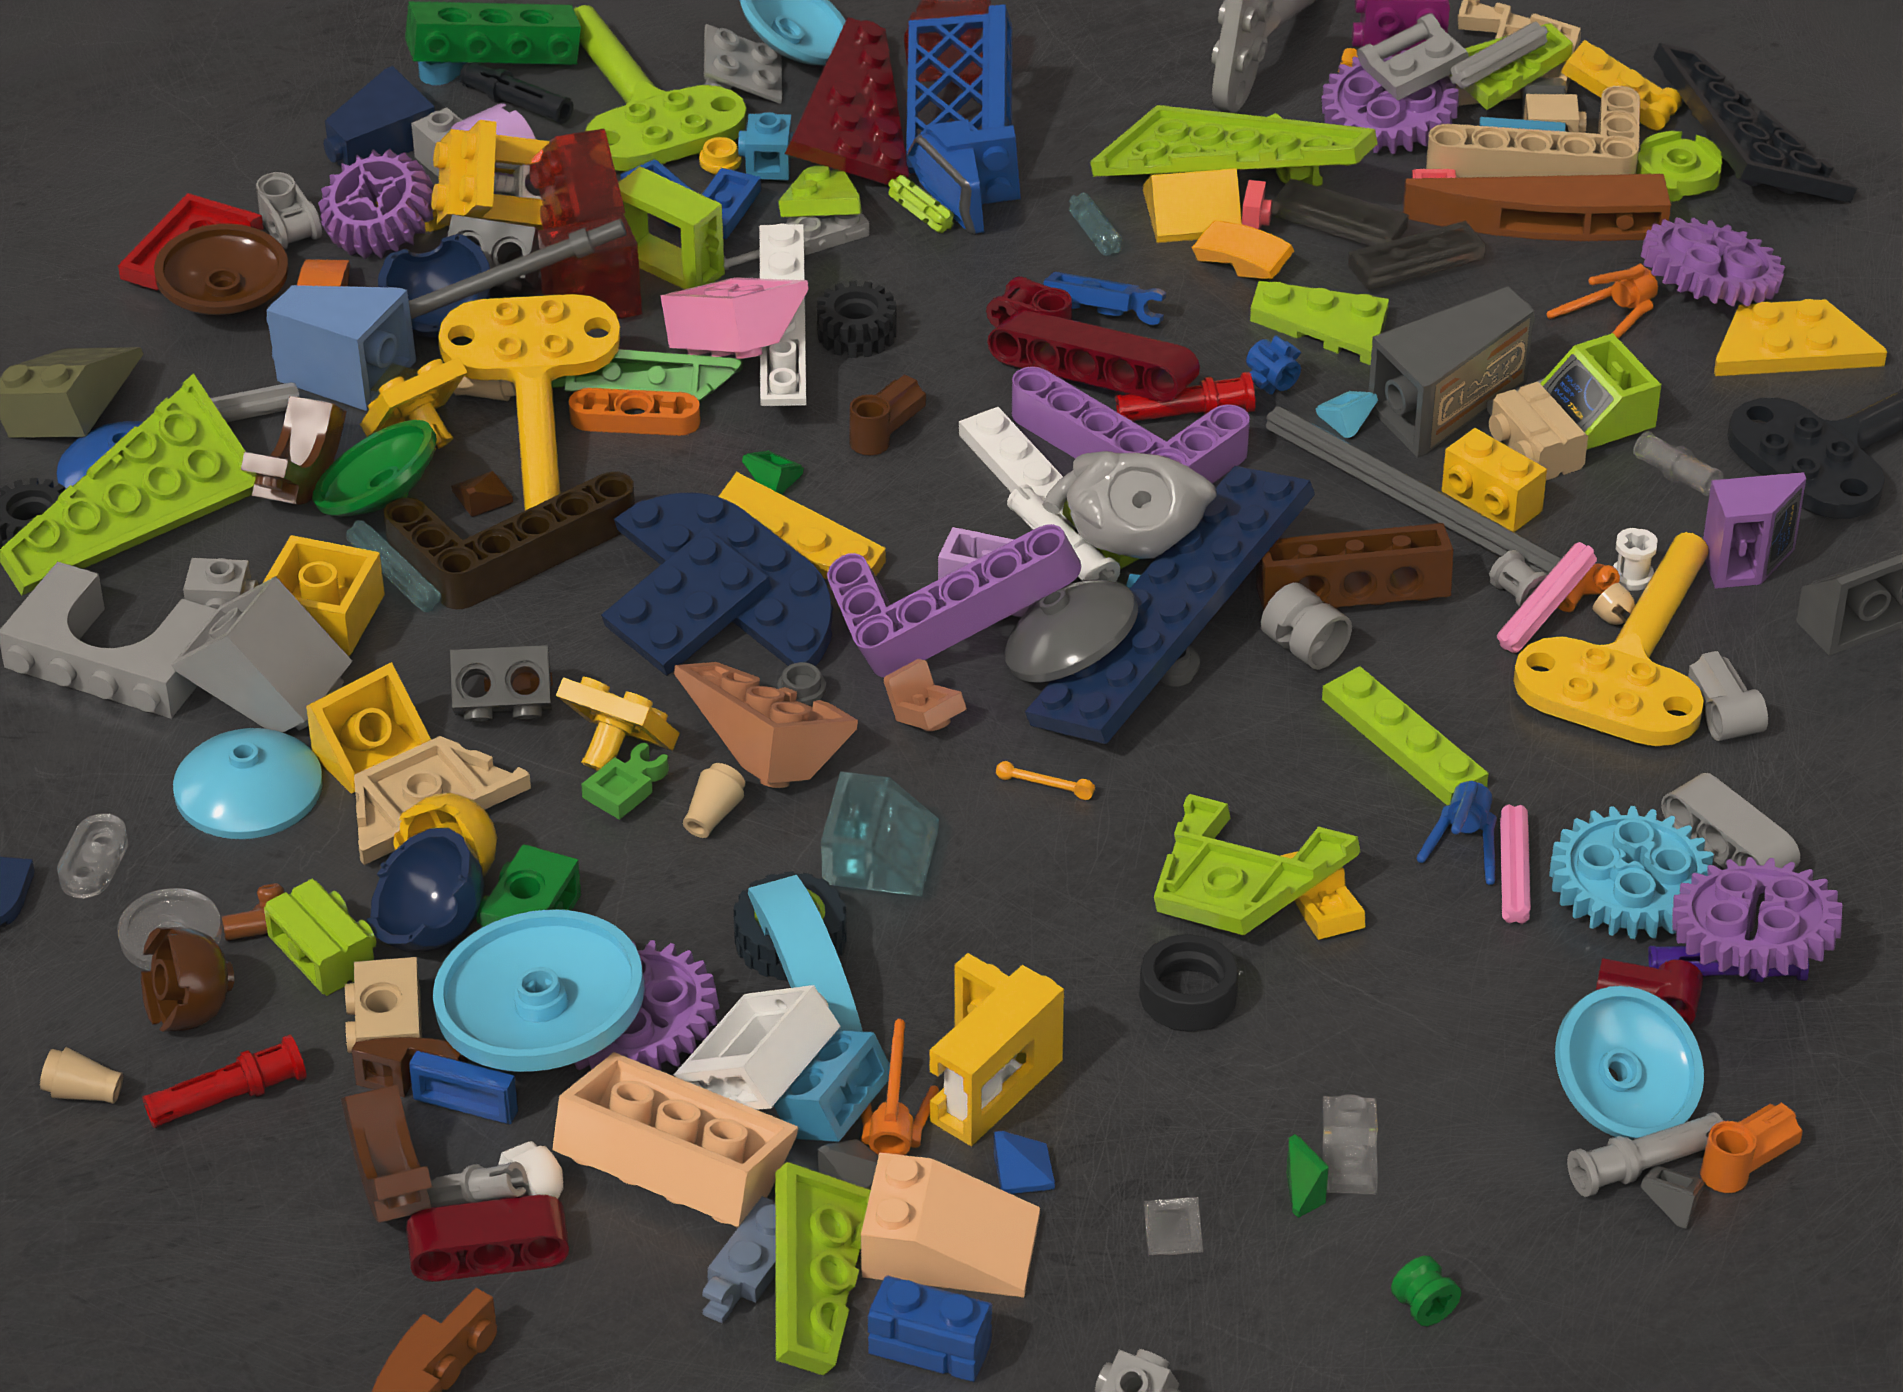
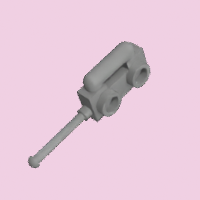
M862 212L861 214L796 216L789 217L787 220L788 225L803 224L804 256L869 236V221ZM760 249L728 259L724 257V269L729 270V267L760 258Z

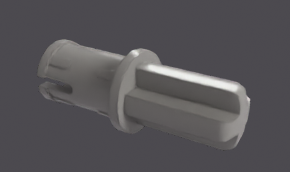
M510 1162L489 1168H483L476 1164L467 1166L463 1173L436 1177L434 1180H431L432 1188L427 1190L431 1207L450 1206L522 1196L526 1192L523 1186L528 1185V1178L525 1168L519 1162Z

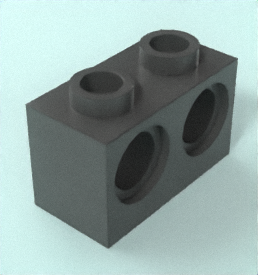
M452 215L447 237L456 234L465 235L475 244L480 245L490 264V269L505 264L507 257L513 252L522 251V256L543 249L546 238L536 227ZM540 269L495 287L514 293L521 292V287L536 289Z
M548 645L450 650L452 708L455 715H464V721L493 720V713L513 712V719H537L542 717V711L552 710L550 652ZM529 672L539 678V686L532 694L521 695L513 690V681L521 673ZM474 675L485 676L491 681L489 691L482 697H470L464 692L465 682Z

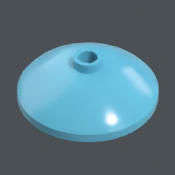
M740 0L747 22L768 47L786 58L809 65L820 66L826 64L841 29L846 22L842 14L829 0Z
M245 728L214 736L193 749L177 768L173 780V792L180 814L195 828L222 838L252 839L285 830L304 818L312 810L320 797L323 778L318 758L302 741L275 730Z
M1627 986L1606 987L1588 994L1568 1011L1560 1025L1555 1045L1558 1075L1571 1103L1593 1126L1611 1136H1622L1634 1140L1683 1124L1693 1114L1703 1090V1060L1693 1032L1680 1014L1668 1003L1638 988ZM1609 1068L1616 1072L1618 1081L1612 1077Z

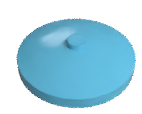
M539 910L520 913L495 921L477 930L459 943L444 960L437 973L433 987V1002L442 1034L448 1043L461 1055L476 1063L494 1069L518 1072L542 1071L563 1067L586 1059L620 1037L633 1022L640 1010L644 997L645 983L640 956L635 945L615 925L599 917L582 912Z

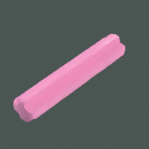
M1581 542L1575 543L1497 634V639L1504 650H1509L1514 654L1520 652L1596 563L1597 557L1592 547L1586 546Z
M1508 804L1502 808L1500 818L1502 917L1509 924L1513 922L1523 924L1529 920V911L1531 910L1528 810L1522 805L1514 807Z

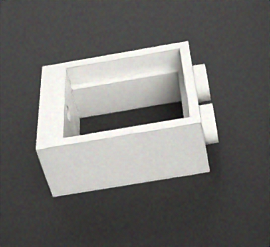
M814 985L747 993L739 999L675 1072L674 1076L756 1110L772 1108L840 1028V1024L830 1011L826 999L817 991Z

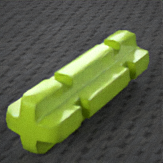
M899 175L895 180L891 179L888 184L890 187L888 194L892 199L902 204L904 208L924 223H927L937 233H943L946 229L953 227L954 213L918 185H915L914 182L904 175Z

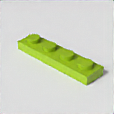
M1359 666L1323 685L1322 700L1446 805H1450L1454 790L1460 783L1475 781L1487 787L1489 773L1362 667Z

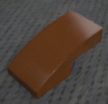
M390 1037L356 1042L352 1048L356 1085L376 1090L398 1084L400 1097L404 1098L412 1085L409 1063L416 1050L468 1063L467 1057L455 1050L448 1041L430 1038Z

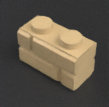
M1539 382L1522 386L1519 391L1513 389L1496 395L1495 399H1493L1492 416L1489 418V429L1494 439L1499 442L1503 441L1508 447L1547 469L1546 481L1558 477L1560 473L1565 475L1582 469L1583 465H1585L1588 436Z

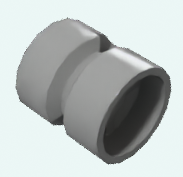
M1293 582L1285 585L1270 599L1263 611L1261 630L1281 647L1290 649L1291 653L1312 669L1320 670L1328 667L1344 651L1350 640L1352 622L1330 604L1323 603L1319 596L1305 586Z

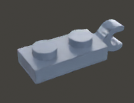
M762 1196L709 1265L708 1283L703 1289L702 1296L710 1299V1302L703 1310L704 1316L723 1323L729 1317L741 1297L756 1303L776 1276L775 1201Z

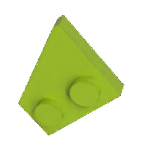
M824 165L806 168L778 201L781 217L861 214L862 212L860 196L846 172L829 170V167Z

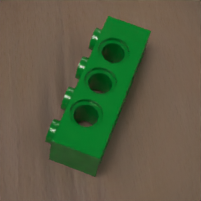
M409 1L405 40L412 59L416 62L577 64L581 25L572 5Z

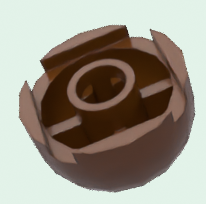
M160 927L149 934L144 945L143 955H152L151 971H141V987L144 1006L151 1023L159 1024L162 1020L163 1025L159 1029L162 1032L183 1031L197 1028L215 1017L226 999L227 992H230L234 985L233 966L230 961L225 960L223 951L211 936L192 928Z

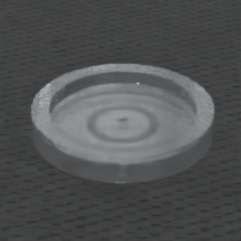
M182 888L161 889L141 896L124 910L117 927L119 944L124 956L134 965L151 971L152 955H143V951L149 934L156 928H192L211 936L217 945H219L222 936L221 919L216 905L205 895Z

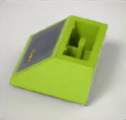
M1613 333L1574 345L1540 383L1588 436L1587 449L1656 427L1661 384Z

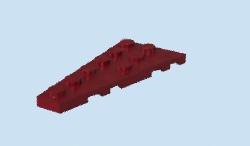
M850 17L847 18L785 154L887 185L891 179L895 180L899 175L909 177L886 28H882L869 20L860 21Z

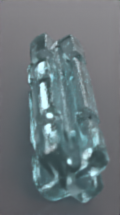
M1082 192L1078 196H1071L1069 199L1071 204L1069 211L1092 242L1095 243L1098 250L1105 256H1109L1113 252L1119 253L1122 249L1120 245L1122 237L1113 228V225L1100 208L1095 205L1096 203L1089 194Z

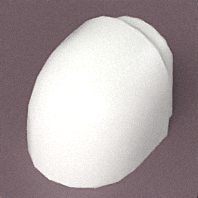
M529 1141L501 1153L498 1165L519 1162L525 1168L528 1185L523 1186L526 1192L519 1197L550 1195L557 1199L559 1198L563 1190V1172L557 1159L546 1146H537L534 1142Z

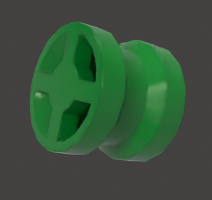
M1421 1256L1407 1263L1397 1273L1391 1285V1292L1400 1303L1411 1306V1316L1421 1326H1431L1445 1319L1455 1309L1462 1295L1461 1288L1451 1278L1442 1276L1441 1266L1431 1256Z

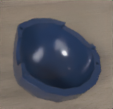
M456 234L442 238L441 244L436 249L426 253H412L408 249L390 253L385 258L378 275V287L405 289L408 293V301L487 271L490 269V264L481 247L465 235ZM490 289L411 319L413 334L420 337L439 338L441 322L451 310L466 302L489 299Z
M430 828L410 837L391 853L385 863H381V869L377 873L379 881L371 899V918H368L367 921L375 937L403 951H427L452 943L467 931L477 916L485 885L482 868L475 851L463 836L450 828Z

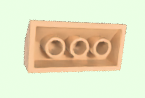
M613 1052L559 1096L552 1150L572 1158L578 1164L592 1166L616 1176L626 1184L637 1185L662 1195L672 1203L686 1205L710 1215L720 1223L739 1227L762 1196L768 1197L775 1183V1172L783 1166L797 1137L798 1126Z

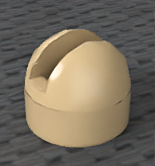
M1615 583L1597 598L1593 605V611L1607 623L1619 625L1626 622L1622 614L1625 611L1631 614L1635 607V601L1627 589L1620 583Z

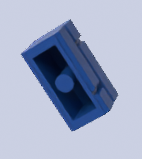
M886 1275L868 1314V1332L870 1333L868 1337L869 1354L942 1374L950 1373L953 1377L974 1382L992 1341V1303Z

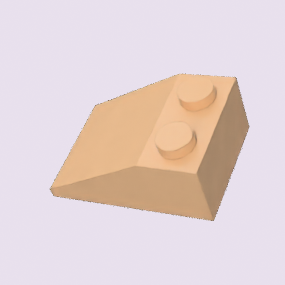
M880 1152L861 1232L862 1278L883 1280L888 1275L927 1286L1024 1298L1039 1223L1040 1207L935 1159Z

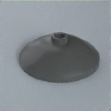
M1090 580L1069 584L1036 601L1018 621L1009 636L1005 649V661L1014 676L1023 681L1046 682L1069 676L1094 664L1112 651L1129 633L1138 614L1137 600L1131 590L1124 584L1108 580Z

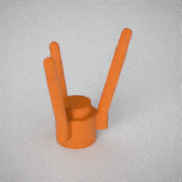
M1642 264L1626 270L1593 276L1588 280L1590 285L1615 283L1608 288L1549 310L1546 316L1549 319H1553L1613 297V300L1620 307L1634 308L1612 332L1619 339L1642 314L1653 309L1654 306L1651 299L1657 295L1658 283L1655 276L1651 274V271Z
M897 1019L894 1024L887 1101L880 1104L875 1112H872L870 1103L861 1114L863 1124L861 1141L869 1145L870 1149L878 1155L880 1152L905 1155L910 1151L911 1147L918 1148L920 1146L922 1130L930 1114V1100L939 1093L938 1086L932 1085L929 1088L914 1120L909 1113L908 1107L899 1102L905 1031L903 1019Z

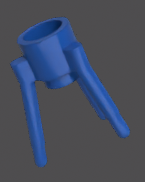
M1466 781L1460 783L1455 788L1450 805L1443 807L1440 819L1417 855L1419 863H1424L1448 825L1452 824L1451 832L1453 834H1459L1460 832L1473 833L1481 829L1483 830L1485 881L1488 885L1495 883L1494 828L1497 817L1489 812L1493 799L1487 787L1475 781Z

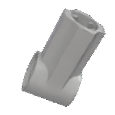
M1718 651L1702 654L1698 661L1690 665L1688 677L1700 688L1704 699L1707 726L1714 740L1722 741L1761 733L1767 729L1768 712L1762 694L1756 689L1747 690L1728 658L1722 657Z

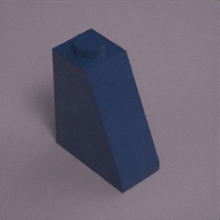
M393 66L388 67L325 120L327 138L324 139L323 145L326 155L331 162H337L342 168V164L348 166L354 164L357 155L363 159L369 158L373 149L380 156L389 149L397 154V156L404 152H411L414 150L411 123L435 112V106Z

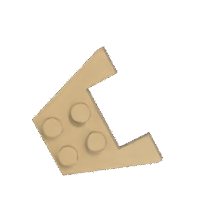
M1479 0L1462 1L1458 15V29L1497 32L1496 39L1508 36L1532 22H1538L1540 26L1551 23L1573 42L1572 54L1580 45V27L1534 13L1530 18L1511 13V6L1499 2L1494 5V8L1479 3ZM1566 61L1539 77L1563 78L1567 93L1570 78L1561 73ZM1456 84V89L1459 91V106L1479 103L1465 89H1461ZM1521 89L1504 100L1521 98Z

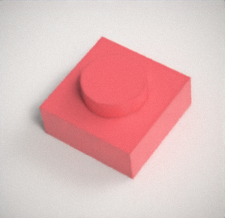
M1248 181L1243 203L1242 225L1261 230L1262 225H1270L1272 200L1265 199L1266 182Z

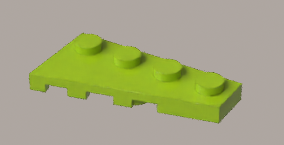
M786 1162L775 1172L776 1361L825 1375L836 1365L849 1313L846 1302L849 1291L856 1285L859 1269L855 1268L859 1250L861 1249V1232L871 1190Z

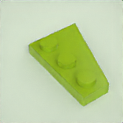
M1551 23L1541 25V27L1545 26L1548 31L1546 34L1547 42L1543 46L1464 89L1488 110L1568 60L1572 55L1573 42ZM1507 36L1465 48L1468 51V57Z
M1258 281L1251 305L1250 321L1295 338L1304 337L1305 335L1324 341V349L1339 353L1342 348L1360 354V362L1371 365L1373 336L1383 333L1388 315L1389 299L1373 297L1368 294L1358 295L1330 291L1325 288L1287 285L1282 282Z

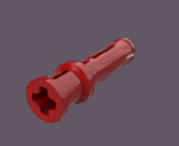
M1250 372L1241 373L1239 378L1216 381L1212 377H1205L1204 380H1200L1199 385L1186 387L1170 401H1158L1132 394L1116 395L1115 398L1116 404L1118 403L1116 405V412L1131 421L1203 412L1205 415L1221 405H1236L1247 412H1254L1256 405L1254 384Z
M289 1034L282 1037L280 1044L253 1054L246 1050L236 1057L235 1063L178 1083L170 1088L144 1095L142 1099L148 1118L153 1128H156L174 1119L216 1105L245 1093H248L250 1096L255 1095L256 1097L263 1095L265 1088L293 1077L300 1081L307 1078V1074L298 1046L292 1035Z

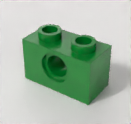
M523 844L512 862L508 861L502 867L498 884L491 895H485L482 898L476 917L477 924L483 928L500 919L530 911H572L581 896L579 860Z

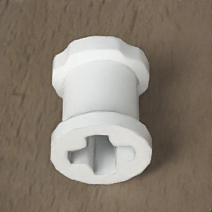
M1628 528L1622 530L1617 535L1616 550L1619 554L1618 561L1613 566L1619 573V583L1630 591L1645 589L1654 574V570L1651 567V559L1656 554L1658 540L1648 530Z

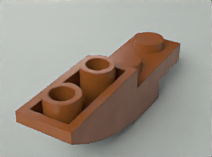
M475 1288L442 1323L422 1314L390 1354L376 1379L372 1392H442V1389L450 1388L458 1379L465 1365L477 1353L486 1351L496 1336L497 1325L493 1297Z

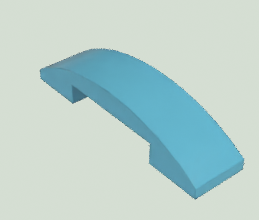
M794 875L748 888V895L765 936L770 935L790 987L814 985L817 991L826 999L830 1011L840 1024L838 1031L863 1032L857 1009L833 942L814 901L799 877Z

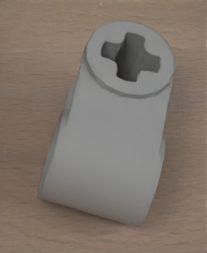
M272 172L261 176L257 180L259 214L262 215L263 225L268 233L284 249H287L289 243L311 237L316 240L322 237V227L314 205L307 200L295 183L294 178L283 172Z

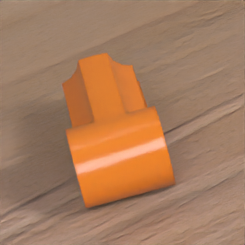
M1784 1103L1776 1106L1769 1104L1740 1122L1723 1121L1715 1124L1709 1132L1700 1170L1701 1178L1705 1184L1713 1190L1722 1193H1735L1742 1190L1747 1185L1751 1172L1800 1143L1803 1130L1798 1125L1795 1112Z

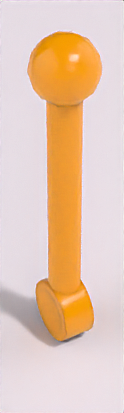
M1002 761L996 767V774L1002 780H1009L1013 777L1074 792L1082 800H1089L1095 791V785L1087 779H1080L1077 782L1014 768L1013 764L1008 761Z

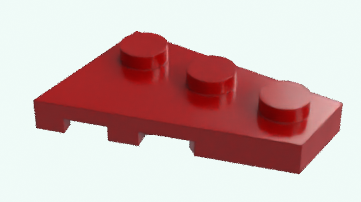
M187 193L118 265L120 279L159 290L155 280L154 265L159 252L170 240L191 229L213 224H239L262 230L264 229L262 215Z

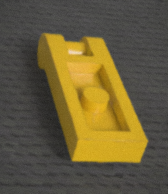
M1586 40L1569 57L1561 73L1600 98L1603 91L1608 87L1627 86L1639 93L1640 123L1651 130H1661L1670 120V115H1673L1682 105V97L1675 89H1661L1642 77L1637 71L1628 68Z

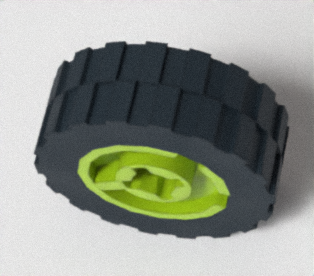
M794 871L784 872V874L775 875L773 873L766 875V878L759 881L755 880L750 884L749 888L797 875L814 901L828 930L837 955L843 954L845 942H847L846 905L844 900H841L840 892L836 887L832 888L828 881L823 878H815L813 874L804 872L803 874H797ZM748 889L746 891L743 890L739 894V901L735 903L733 909L734 938L739 958L745 960L747 967L751 970H757L760 975L765 977L772 976L776 977L777 980L786 981L787 977L770 935H764L749 898Z

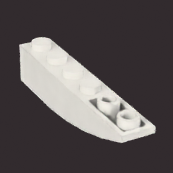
M803 224L760 225V279L805 280ZM805 297L780 342L762 347L763 354L760 355L761 406L806 405Z

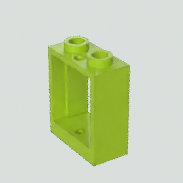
M641 166L612 187L614 221L621 218L627 232L626 236L615 240L617 258L684 290L714 283L725 274L722 204ZM648 213L680 228L681 248L649 233Z

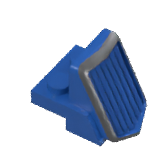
M968 119L926 125V134L918 135L908 150V158L921 185L936 200L954 213V219L969 233H984L982 204L1021 199L1016 136L1013 125L970 131Z

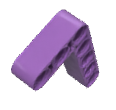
M1025 367L1018 370L1012 378L1013 420L1075 459L1082 454L1102 451L1160 455L1186 465L1213 484L1231 471L1234 466H1238L1247 458L1250 417L1248 412L1239 406H1218L1166 442L1045 369Z
M1048 524L1022 535L891 605L882 585L865 558L860 554L849 553L836 559L829 567L827 577L854 642L873 672L880 677H885L916 659L926 660L1069 585L1078 577L1082 566L1079 557L1061 527Z

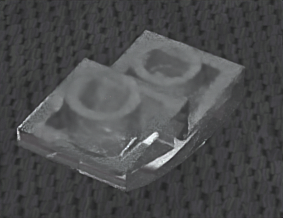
M1352 1094L1339 1097L1323 1096L1322 1160L1329 1166L1327 1193L1377 1194L1378 1167L1376 1146L1378 1125L1376 1098H1362Z

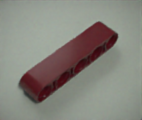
M1030 310L1014 312L991 331L987 341L993 357L1006 365L1019 368L1040 367L1057 377L1158 401L1174 399L1197 378L1200 372L1199 360L1196 355L1184 346Z

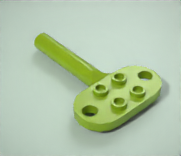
M582 5L574 9L581 25L579 43L626 103L622 107L597 115L587 125L585 146L589 158L596 164L617 171H629L654 159L663 165L669 161L689 155L700 154L705 142L712 138L725 137L734 141L739 137V131H745L747 123L746 106L743 98L734 91L711 85H699L671 91L657 89L592 6Z

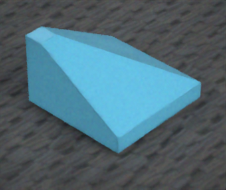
M1348 391L1318 405L1315 409L1317 415L1344 438H1350L1357 433L1377 403L1378 398L1376 394L1370 392Z

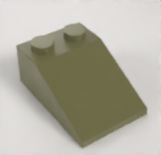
M141 347L62 349L9 366L0 378V420L8 437H86L143 356Z

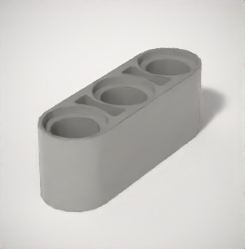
M1702 773L1663 796L1661 807L1665 819L1674 816V828L1676 829L1690 825L1692 827L1691 839L1704 838V851L1713 852V861L1723 869H1726L1727 860L1729 859L1733 860L1738 866H1745L1748 857H1752L1757 865L1764 866L1769 858H1774L1775 867L1783 868L1790 862L1795 863V867H1797L1800 863V851L1794 839L1779 825L1710 773Z

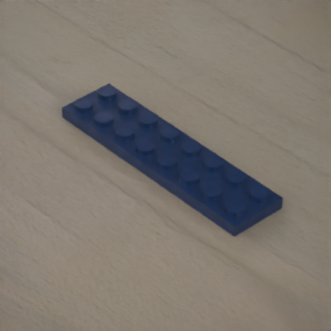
M1234 466L1216 487L1217 496L1206 507L1197 527L1175 545L1158 555L1130 588L1138 603V614L1133 627L1126 637L1112 651L1094 664L1069 676L1052 680L1025 711L1030 725L1107 744L1314 497L1315 492L1311 481Z

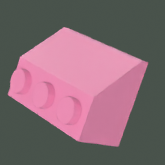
M730 278L660 295L669 348L687 349L688 355L711 353L713 357H723L735 354L737 359L762 355V347L780 342L809 290L807 280Z

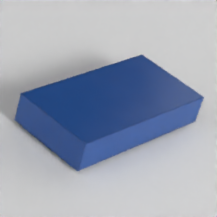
M417 1050L409 1063L414 1100L506 1124H511L518 1112L514 1075Z

